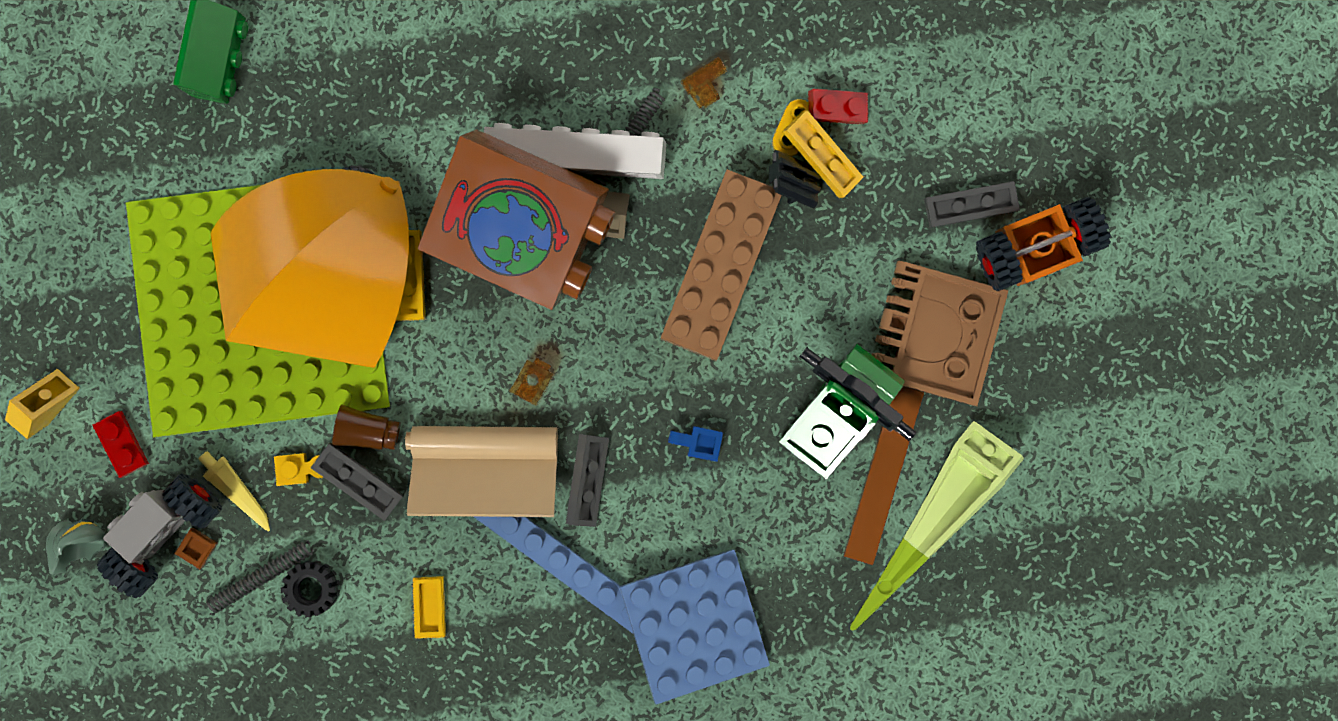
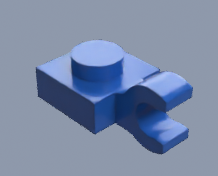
M693 426L691 435L670 431L668 443L689 447L687 456L717 462L723 432Z

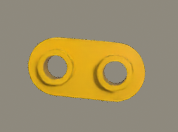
M802 99L794 100L788 104L772 139L774 150H778L791 157L799 151L793 144L790 146L783 144L782 138L786 135L782 131L796 118L794 114L796 110H808V102Z

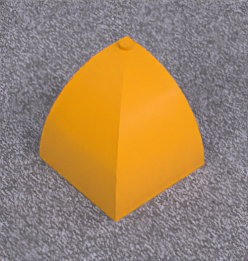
M312 170L275 179L252 190L236 201L221 216L211 231L226 341L375 368L392 333L401 304L407 273L409 227L407 210L399 181L390 177H381L354 170Z

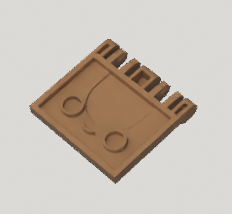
M897 261L894 273L916 279V283L900 278H892L891 284L896 288L913 290L912 298L910 301L895 295L887 297V303L909 309L907 313L884 308L879 329L899 334L901 338L897 340L877 335L875 341L880 345L892 346L898 349L895 358L888 357L882 353H872V356L881 363L892 365V371L905 380L904 387L977 406L1008 290L996 291L987 284L911 263Z

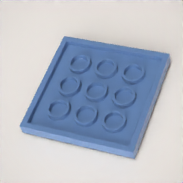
M735 550L722 552L619 586L655 704L770 666Z

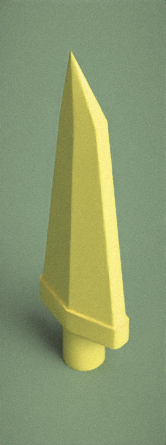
M208 451L202 454L198 459L208 469L203 477L262 528L270 531L267 514L232 469L228 460L223 456L216 461Z

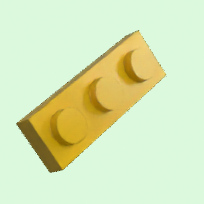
M808 110L802 111L782 131L838 198H844L863 178L862 174Z
M409 230L407 273L396 322L426 320L423 251L418 250L422 238V231Z

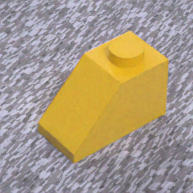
M56 369L9 400L5 421L26 439H29L48 426L80 388L60 370Z

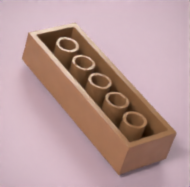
M728 169L726 170L661 335V340L717 361L782 196L775 193L773 187Z

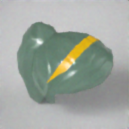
M64 520L59 522L51 529L46 538L49 573L52 575L64 573L71 561L86 558L88 561L93 560L94 556L104 550L107 542L103 539L105 532L97 525L88 521L72 523L71 521Z

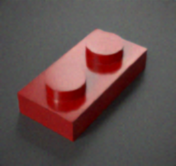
M812 89L808 91V111L818 122L868 123V93Z
M118 411L92 425L119 478H123L149 464L123 411Z

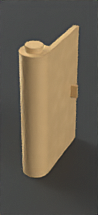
M412 426L411 432H406V450H411L413 457L407 516L554 517L558 458L557 427Z

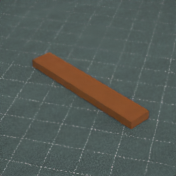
M903 386L889 405L904 417L902 421L912 429H914L924 392ZM881 426L843 554L844 557L870 565L874 564L909 442L895 430L890 432Z

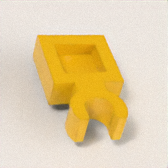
M306 453L274 456L276 486L309 483L308 474L315 478H324L311 469V466L319 456L313 457L308 462Z

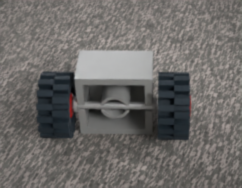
M183 473L179 474L166 489L139 493L130 501L129 506L131 508L125 515L117 516L107 527L110 531L103 539L111 548L97 563L98 571L103 573L101 576L104 579H108L112 587L115 585L119 592L122 593L124 591L126 596L131 597L132 595L133 598L142 597L158 579V573L154 571L155 567L149 565L150 561L147 558L153 557L185 521H190L193 526L197 525L199 528H206L222 510V505L219 503L218 498L214 497L213 493L205 488L206 486L200 485L198 480L191 479L189 475H184Z

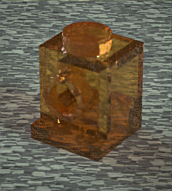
M538 358L534 362L527 360L509 392L538 406L555 376L554 373L549 371L552 366ZM532 374L538 376V383L535 386H531L528 383V377Z

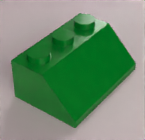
M190 0L173 85L193 98L228 104L229 97H233L236 91V81L233 79L235 68H239L242 62V52L239 50L241 39H245L248 33L246 18L239 11L210 0Z

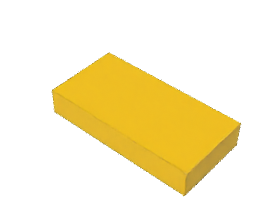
M444 576L414 577L415 638L445 637Z

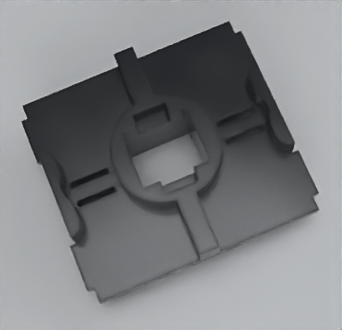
M774 150L772 153L773 164L769 166V184L773 182L775 193L787 197V203L789 204L797 201L814 209L818 204V193L821 192V187L817 186L820 175L817 174L811 165L778 150Z

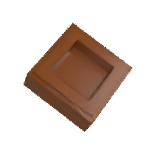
M190 528L174 554L200 570L204 567L218 543L195 528Z

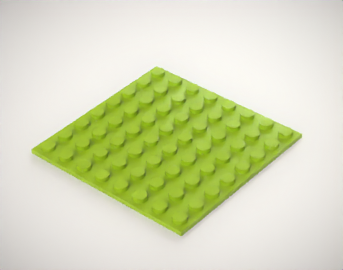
M261 185L126 202L153 438L333 415L338 413L341 404L359 411L390 407L384 352L375 368L226 341L211 231L221 216L236 201Z

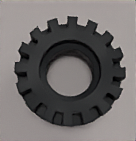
M306 561L296 565L287 572L288 575L282 580L284 586L281 587V593L285 594V597L282 598L283 603L288 602L289 606L287 609L289 611L295 610V615H305V618L324 613L337 601L336 597L340 592L338 590L340 582L336 580V572L334 570L331 571L328 564H321V561ZM307 577H313L321 584V594L315 600H308L301 594V582Z

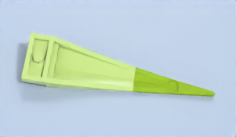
M975 421L971 423L953 446L900 545L851 624V631L856 630L1005 485V481L1023 461L1024 458L1021 454Z

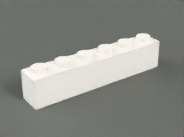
M494 123V127H484V133L575 174L664 179L666 142L663 137H659L660 134L655 132H642L641 136H630V132L624 130H612V134H600V130L584 128L582 133L570 132V128L560 126L553 127L552 131L541 130V127L536 125H523V129H513L512 125L506 123Z

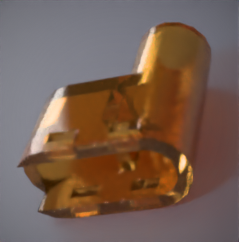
M716 57L680 81L687 94L691 95L699 109L703 106L706 109L720 99L711 82L726 73L727 69L721 59Z

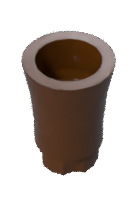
M341 404L335 420L332 444L394 450L397 446L401 422L389 420V417L366 413Z

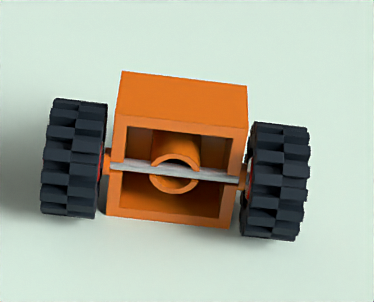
M1085 197L1065 205L1063 208L1059 204L1004 226L995 231V234L978 240L976 242L977 257L981 262V269L983 268L984 276L988 278L990 286L992 285V288L996 291L1015 284L1020 286L1083 261L1082 255L1083 257L1109 247L1111 234L1107 231L1109 226L1108 223H1105L1104 219L1106 217L1104 213L1101 214L1100 206H1096V201L1091 199V197Z

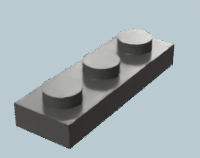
M1014 181L926 197L924 199L929 228L1020 211Z
M579 434L565 524L596 527L609 438Z
M331 442L311 466V469L384 521L404 496Z

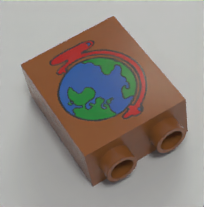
M476 129L459 137L418 250L552 310L564 298L565 294L577 300L581 296L592 271V266L580 261L588 240L598 245L603 243L614 219L615 211L603 206L609 191L608 188Z

